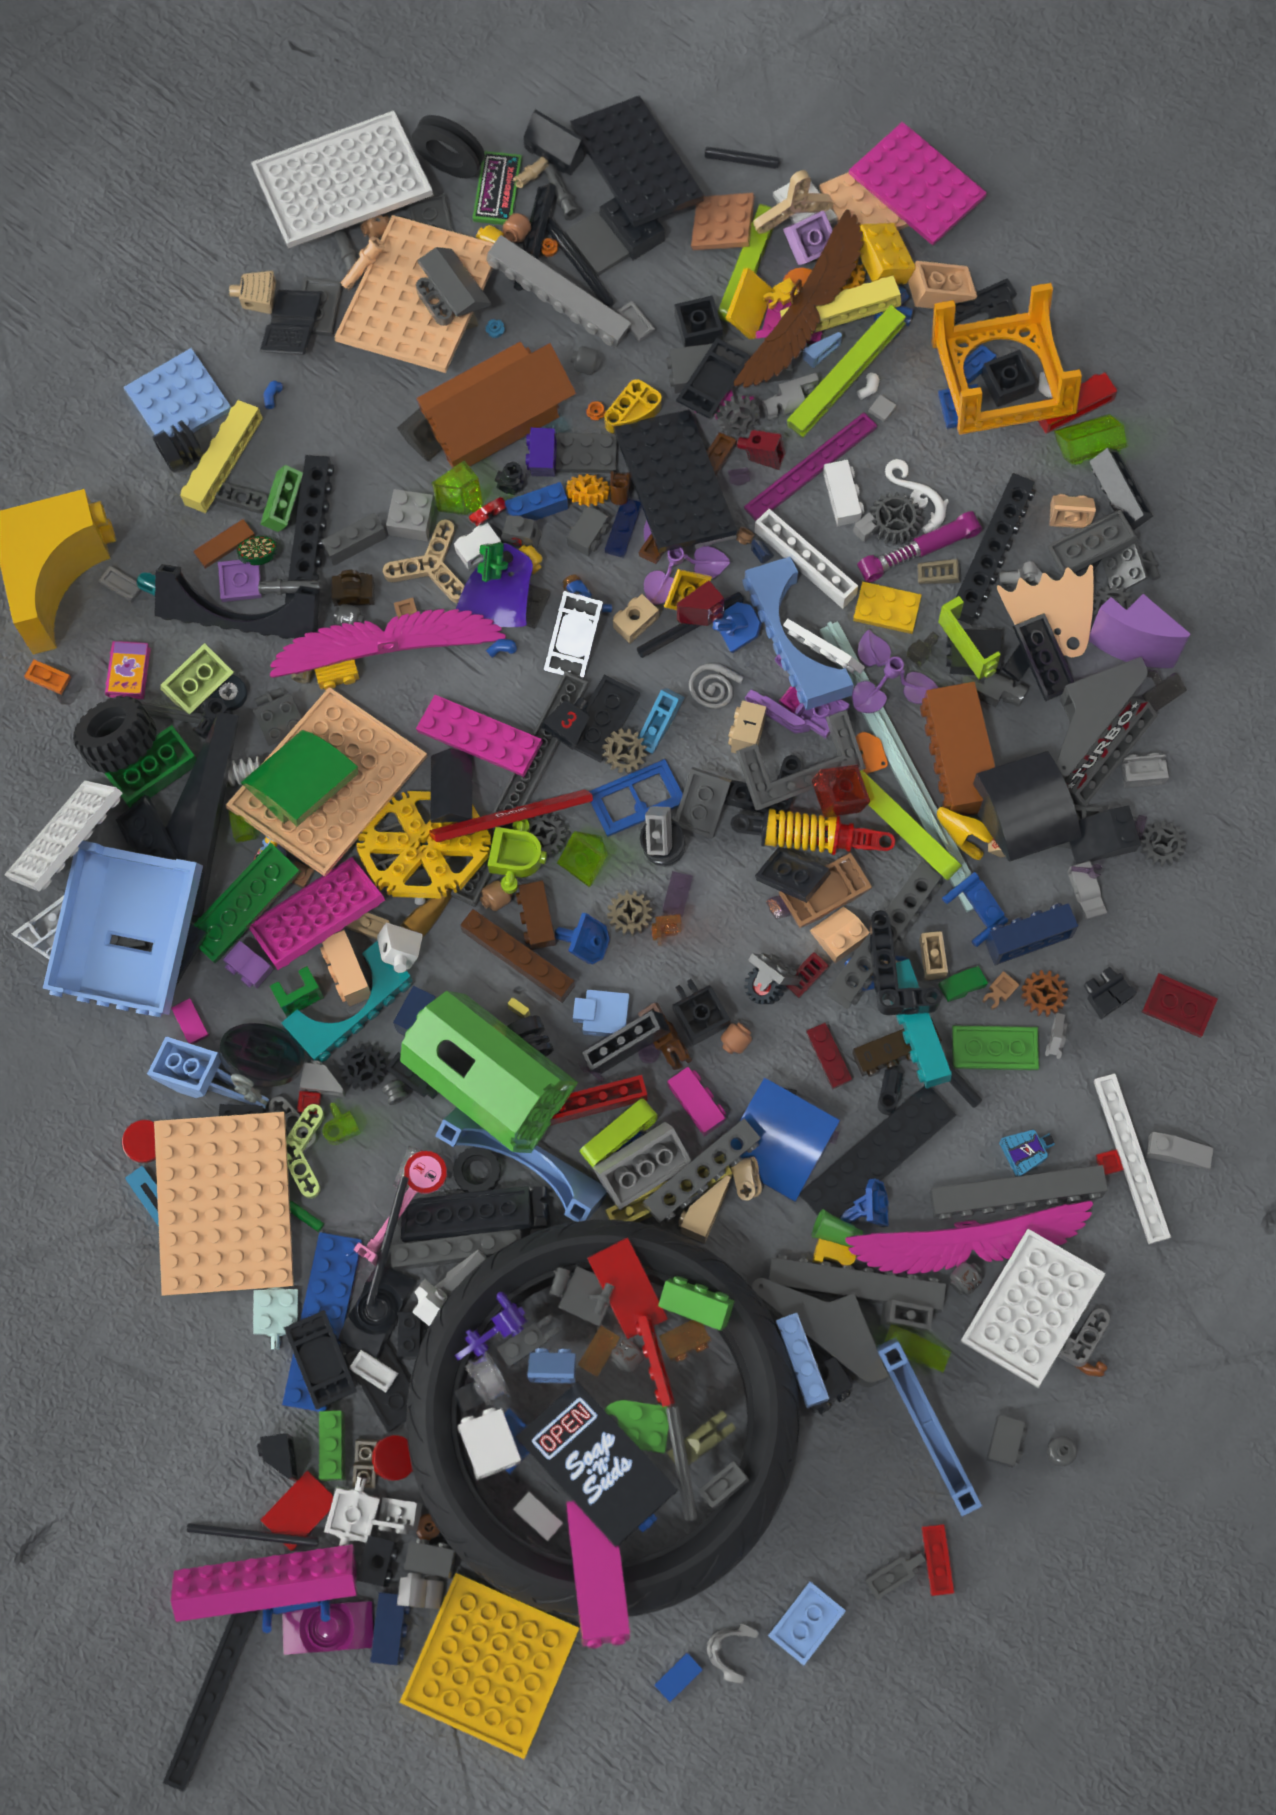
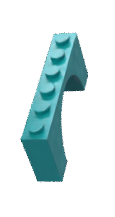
M378 940L362 953L365 961L370 966L373 984L367 1003L356 1015L337 1023H323L308 1018L297 1009L282 1022L283 1027L313 1061H326L336 1047L341 1048L351 1034H357L361 1031L366 1021L376 1018L381 1008L391 1005L395 1001V996L400 992H406L411 987L413 980L407 971L398 973L394 970V965L382 961Z

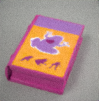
M112 641L107 682L105 683V695L107 697L129 696L144 700L151 651L148 643Z

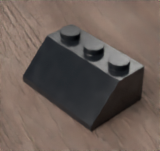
M535 109L523 136L524 148L531 154L545 158L548 161L547 163L554 165L560 172L571 176L584 160L583 138Z

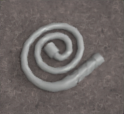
M707 663L699 666L689 679V691L693 699L705 707L714 709L724 707L733 697V687L730 682L719 674H709L703 677L699 682L698 690L704 700L718 702L725 695L724 686L718 682L709 685L704 693L703 685L707 680L719 679L728 687L727 699L722 703L712 704L701 700L696 695L693 687L696 676L702 671L713 670L739 684L742 683L744 677L717 663ZM715 687H718L721 690L719 696L709 697L712 696L715 692Z

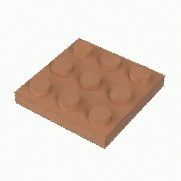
M754 194L704 196V201L696 204L691 243L692 249L748 247L750 244L755 201Z

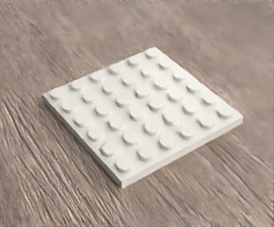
M84 780L4 875L10 880L36 891L46 889L51 883L50 878L55 872L59 873L64 868L66 859L69 856H74L79 850L78 845L92 835L94 826L104 821L107 817L105 813L110 807L114 808L120 802L121 798L119 797L122 792L116 787Z

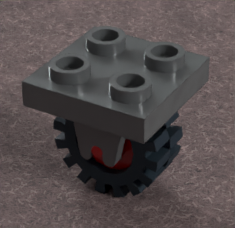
M752 953L748 961L756 967L752 969L753 972L747 974L750 977L745 978L748 985H744V989H748L745 993L747 996H751L749 998L751 1001H755L757 1004H774V1001L778 1002L780 1000L779 996L784 995L781 991L782 989L786 990V986L782 985L797 986L802 978L796 975L797 971L794 968L780 963L781 959L774 954Z

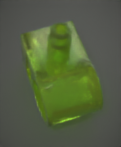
M229 810L235 842L256 840L255 828L244 821L240 815L237 816Z
M333 1102L329 1105L334 1119L325 1123L322 1129L323 1136L328 1143L339 1145L361 1133L350 1111L342 1114L336 1103ZM338 1128L340 1130L336 1137L329 1136V1132L332 1129Z

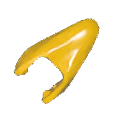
M939 807L937 818L955 844L971 858L976 860L982 859L983 852L974 844L966 841L968 835L973 834L986 843L992 842L993 837L983 822L957 814L947 808Z

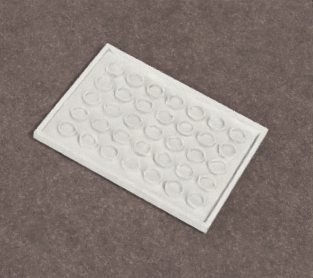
M394 111L251 162L288 248L433 196L428 180Z

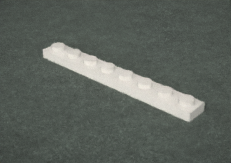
M1111 1074L1094 1079V1084L1114 1144L1118 1150L1148 1244L1170 1239L1171 1236L1116 1075Z

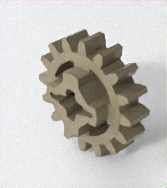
M619 729L618 735L616 732H612V738L607 737L605 739L608 744L602 746L606 750L602 757L608 758L605 764L611 763V770L617 767L618 773H622L625 769V772L628 774L631 772V768L636 771L638 769L637 764L642 765L644 763L641 758L647 756L646 753H643L647 746L641 745V742L644 740L643 738L637 739L638 732L632 735L631 729H627L625 733L623 729ZM623 738H627L632 742H627ZM612 745L615 747V750H614V754H613V755H612ZM631 747L625 754L618 755L623 749ZM635 748H637V756H636V757H635V755H634ZM617 760L624 761L625 764H621Z
M626 890L625 896L618 893L617 900L611 899L613 906L608 905L607 907L608 911H610L607 914V918L612 919L609 922L610 926L616 925L615 932L623 930V936L627 932L634 936V931L636 930L641 934V927L648 928L646 921H652V916L648 915L652 913V908L648 907L650 901H643L644 895L642 894L638 897L637 891L629 895L628 890ZM624 902V905L621 908H618V906ZM628 906L632 912V920H630L627 914ZM639 918H642L639 923L635 924Z

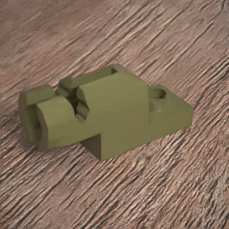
M724 1411L718 1413L684 1439L688 1466L736 1430L731 1422L722 1431H718L717 1426L727 1419ZM672 1448L667 1452V1454L675 1464Z

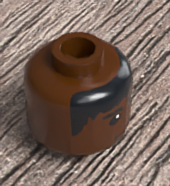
M430 1513L423 1514L419 1520L416 1531L417 1536L420 1539L428 1540L429 1543L438 1542L443 1537L442 1533L435 1525Z

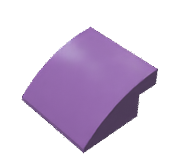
M1142 594L1127 610L1110 597L1098 611L1089 635V641L1107 654L1125 662L1142 657L1146 667L1173 668L1191 634L1146 595Z

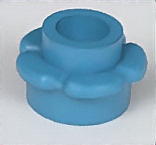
M492 319L488 321L485 330L490 337L498 338L505 330L503 327L504 323L501 320Z

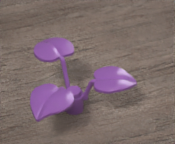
M647 520L644 526L645 542L651 534ZM708 546L698 548L695 551V560L684 554L682 548L668 551L670 563L667 574L665 575L662 571L657 570L646 576L644 580L646 598L653 605L666 602L674 578L669 577L673 565L681 564L684 559L695 564V573L710 575L712 579L723 572L730 564V560L721 551Z
M867 630L862 636L857 650L860 661L869 667L875 664L878 667L886 666L884 667L885 676L877 687L869 681L859 682L854 687L852 700L857 711L874 713L884 706L886 695L879 689L888 678L894 679L900 675L901 683L905 685L903 690L904 696L915 704H922V698L925 697L926 690L939 688L930 678L919 672H910L904 678V662L899 657L890 658L891 650L889 645L870 630Z

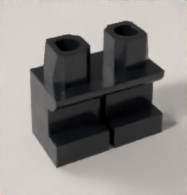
M1108 967L1100 974L1105 981V984L1102 986L1098 984L1095 978L1084 984L1089 994L1087 1000L1100 1019H1103L1130 1001L1137 993L1132 986L1130 987L1127 984L1122 973L1117 975L1111 967Z

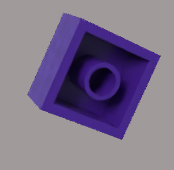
M531 428L530 434H527L526 445L528 450H530V453H526L527 470H530L531 476L555 477L557 449L555 428Z

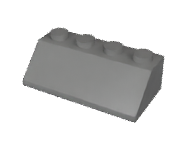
M664 1122L592 1168L620 1210L677 1174L692 1161L674 1128L667 1122Z

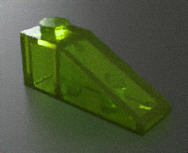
M892 1324L890 1325L883 1343L896 1337L906 1358L944 1373L951 1354L950 1351L910 1331Z

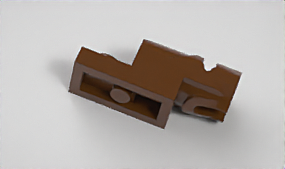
M654 1002L639 1012L638 1015L641 1017L651 1010L663 1014L671 1032L653 1044L657 1050L662 1051L673 1070L681 1069L683 1066L680 1061L690 1063L692 1058L672 1022L667 1021L659 1004ZM676 1052L679 1058L673 1056V1054Z

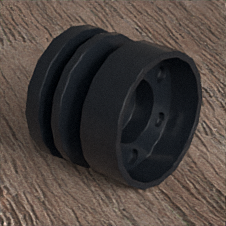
M182 420L177 422L181 430L180 432H178L174 425L170 426L173 434L171 437L164 430L152 436L160 454L172 473L185 467L182 460L183 457H186L190 463L194 462L191 455L192 452L197 459L202 457L197 438Z
M671 818L672 849L668 855L647 854V824L645 823L641 829L640 843L647 859L653 864L662 867L671 866L680 861L686 848L685 837L680 825Z
M528 1016L507 1025L508 1028L545 1057L554 1051L552 1044L548 1043L550 1041L547 1035L540 1036L545 1031L540 1016Z

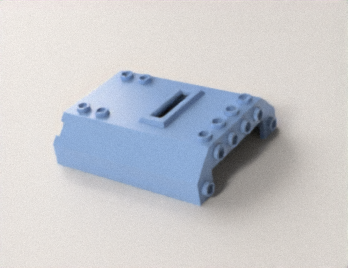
M82 841L78 845L79 850L73 856L43 989L50 990L49 994L62 997L63 993L77 996V1001L89 1003L90 999L97 1000L96 1005L109 1007L111 1003L116 1004V1009L129 1011V1007L135 1008L136 1013L156 1017H161L162 1014L169 1015L203 866L195 862L180 859L171 860ZM112 935L152 942V951L110 944Z

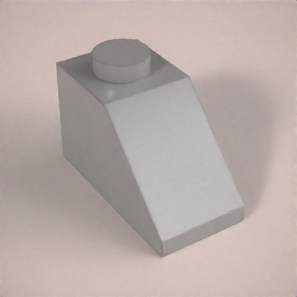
M312 1060L310 1063H304L300 1083L302 1091L345 1097L343 1088L322 1062Z

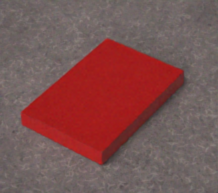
M307 1470L260 1521L272 1533L307 1537L330 1512L334 1496ZM283 1543L292 1552L298 1546Z

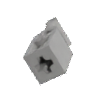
M1090 861L1069 867L1067 873L1076 898L1081 904L1085 919L1088 920L1107 914Z

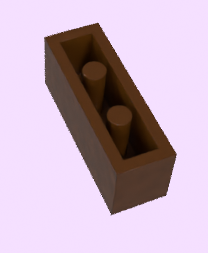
M543 880L518 885L519 892L516 893L518 905L522 904L524 911L519 912L521 923L527 926V932H523L525 943L530 944L531 950L555 946L556 942Z

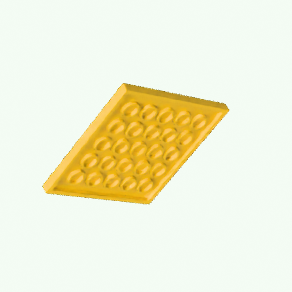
M455 1573L399 1703L525 1759L580 1628Z

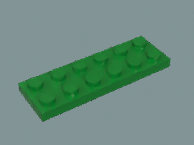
M270 842L194 924L208 933L199 949L212 962L216 963L302 872L273 843Z

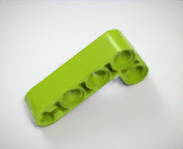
M642 1098L585 1144L579 1152L594 1167L610 1157L638 1132L649 1129L658 1120V1114Z

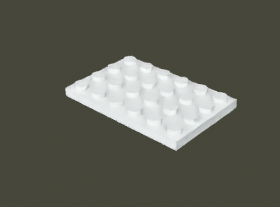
M1027 1229L961 1339V1342L1039 1388L1106 1273Z

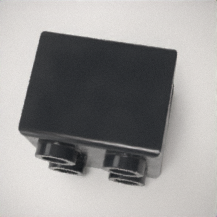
M831 1357L823 1362L824 1366H822L827 1377L823 1383L829 1399L809 1407L813 1413L819 1412L821 1415L831 1409L833 1406L832 1402L837 1400L840 1403L851 1394L850 1390L853 1385L835 1357ZM797 1383V1389L801 1393L799 1385Z

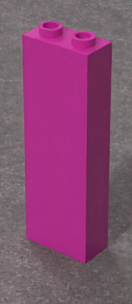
M574 1501L567 1502V1516L583 1646L599 1648L602 1644L612 1643L615 1646L623 1645L626 1641H630V1629L619 1546L615 1548Z

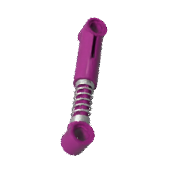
M969 511L959 516L953 522L914 538L913 542L909 543V546L904 545V548L900 547L899 550L895 549L894 552L890 551L889 554L881 555L880 557H875V555L867 556L860 560L857 566L865 581L872 583L881 578L884 571L890 569L891 566L899 565L900 562L904 563V560L909 561L911 557L914 559V556H926L964 538H973L981 533L983 528L974 512Z

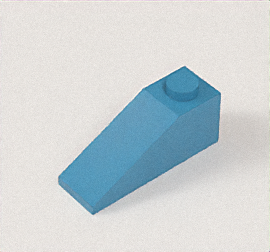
M668 688L660 691L637 738L644 739L641 742V745L647 746L644 750L652 754L655 752L677 715L685 697Z

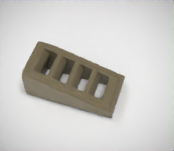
M958 559L918 563V583H961ZM925 569H928L929 577H925ZM933 569L937 571V576L933 577ZM941 569H945L944 576H942ZM950 569H953V575H950Z

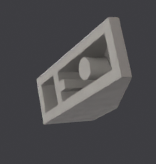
M1152 1132L1148 1137L1145 1158L1210 1170L1213 1148L1177 1136Z

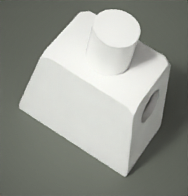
M385 923L377 935L382 961L394 965V970L398 973H403L410 969L418 958L422 934Z

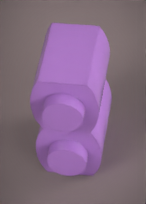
M241 941L223 959L226 964L225 969L233 975L239 974L242 977L240 980L249 988L254 986L257 989L273 971L270 964Z

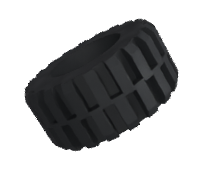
M116 696L114 699H106L105 702H100L93 709H89L87 714L80 718V723H77L73 734L74 745L89 767L98 772H118L119 769H126L132 763H137L138 759L144 757L147 754V750L151 749L153 741L156 739L157 729L155 722L143 704L133 697Z

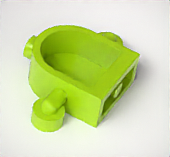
M527 819L513 822V829L495 827L487 866L489 873L506 875L501 880V887L507 894H512L518 889V882L515 877L531 876L538 871L541 864L546 863L547 852L542 851L539 840L529 833L530 825Z

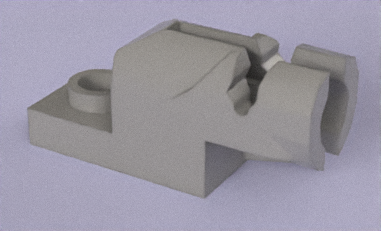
M810 374L779 384V396L776 394L769 399L763 400L762 404L767 420L777 418L778 412L782 416L794 412L805 400L803 393L809 394L818 386L819 379L817 374Z

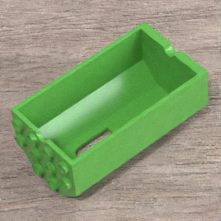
M445 991L418 1013L417 1020L413 1026L406 1031L405 1038L402 1041L400 1062L512 1152L532 1153L550 1126L552 1117L560 1111L578 1084L570 1075L463 993ZM443 1041H452L476 1060L465 1078L440 1058L438 1050Z

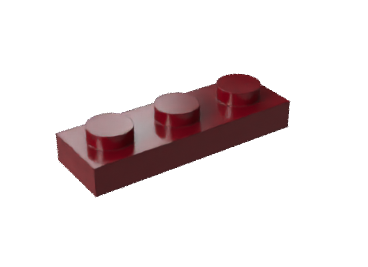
M826 1022L807 1030L806 1034L832 1090L851 1082L850 1073Z

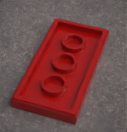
M628 1238L587 1258L602 1289H604L606 1283L614 1286L609 1298L611 1300L609 1304L627 1339L638 1335L636 1328L638 1317L650 1314L654 1326L668 1319L663 1308L658 1307L659 1300Z

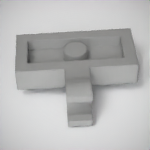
M1056 1013L1051 1029L1050 1042L1046 1046V1056L1053 1054L1057 1055V1059H1060L1067 1029V1024L1064 1023V1014Z

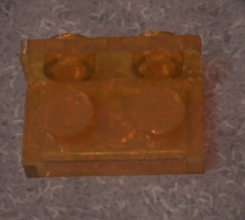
M681 914L655 917V923H652L653 941L657 940L658 946H662L661 934L675 936L678 934L677 932H681Z
M691 1320L659 1336L670 1362L675 1360L676 1363L688 1358L687 1353L694 1350L699 1353L709 1347L708 1343L711 1342V1338L708 1336L704 1325L695 1320Z

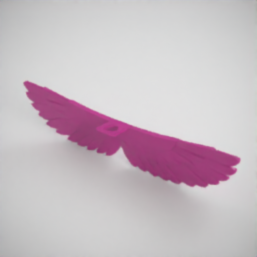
M437 609L433 612L432 610H427L421 614L420 611H417L410 617L409 614H405L399 619L396 616L387 624L384 632L377 625L369 621H364V624L354 622V625L343 623L342 626L333 625L330 628L318 629L319 633H305V637L293 639L294 644L284 646L283 650L285 651L276 655L277 659L271 663V668L275 669L270 672V677L275 678L299 674L348 660L402 650L495 642L498 639H506V635L500 633L502 628L499 625L493 624V620L483 619V615H472V611L459 612L458 609L445 613L444 609Z
M1084 1201L1068 1205L1064 1204L986 1224H979L975 1220L956 1222L954 1226L957 1228L871 1233L868 1235L850 1236L845 1238V1242L853 1246L849 1248V1251L854 1255H859L857 1256L859 1261L868 1262L867 1266L879 1267L880 1271L892 1270V1273L896 1274L908 1270V1274H915L918 1272L927 1273L933 1269V1272H937L944 1266L946 1270L953 1268L955 1265L958 1267L969 1258L972 1250L988 1262H992V1259L1003 1261L1002 1257L1010 1259L1027 1229L1055 1245L1065 1244L1067 1240L1064 1238L1077 1235L1075 1230L1081 1229L1086 1225L1083 1221H1086L1092 1215L1087 1210L1093 1206V1202Z

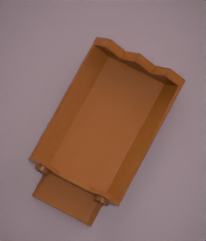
M520 341L416 399L420 410L431 426L435 438L443 448L447 461L457 474L530 434L531 428H541L559 418L557 411L559 408L558 403L575 395L576 392L551 343L531 352L529 347L525 348Z

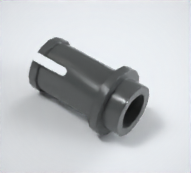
M558 1267L557 1271H554L555 1277L549 1294L563 1298L568 1278L571 1279V1276L569 1275V1270Z

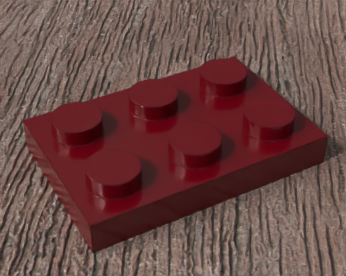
M1158 973L1142 1013L1201 1038L1218 998Z

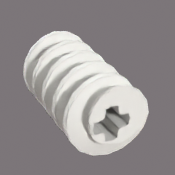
M256 756L254 763L249 757L247 764L240 759L239 765H236L235 761L232 760L227 784L229 782L231 786H235L237 780L238 784L242 785L241 781L260 766L259 757Z

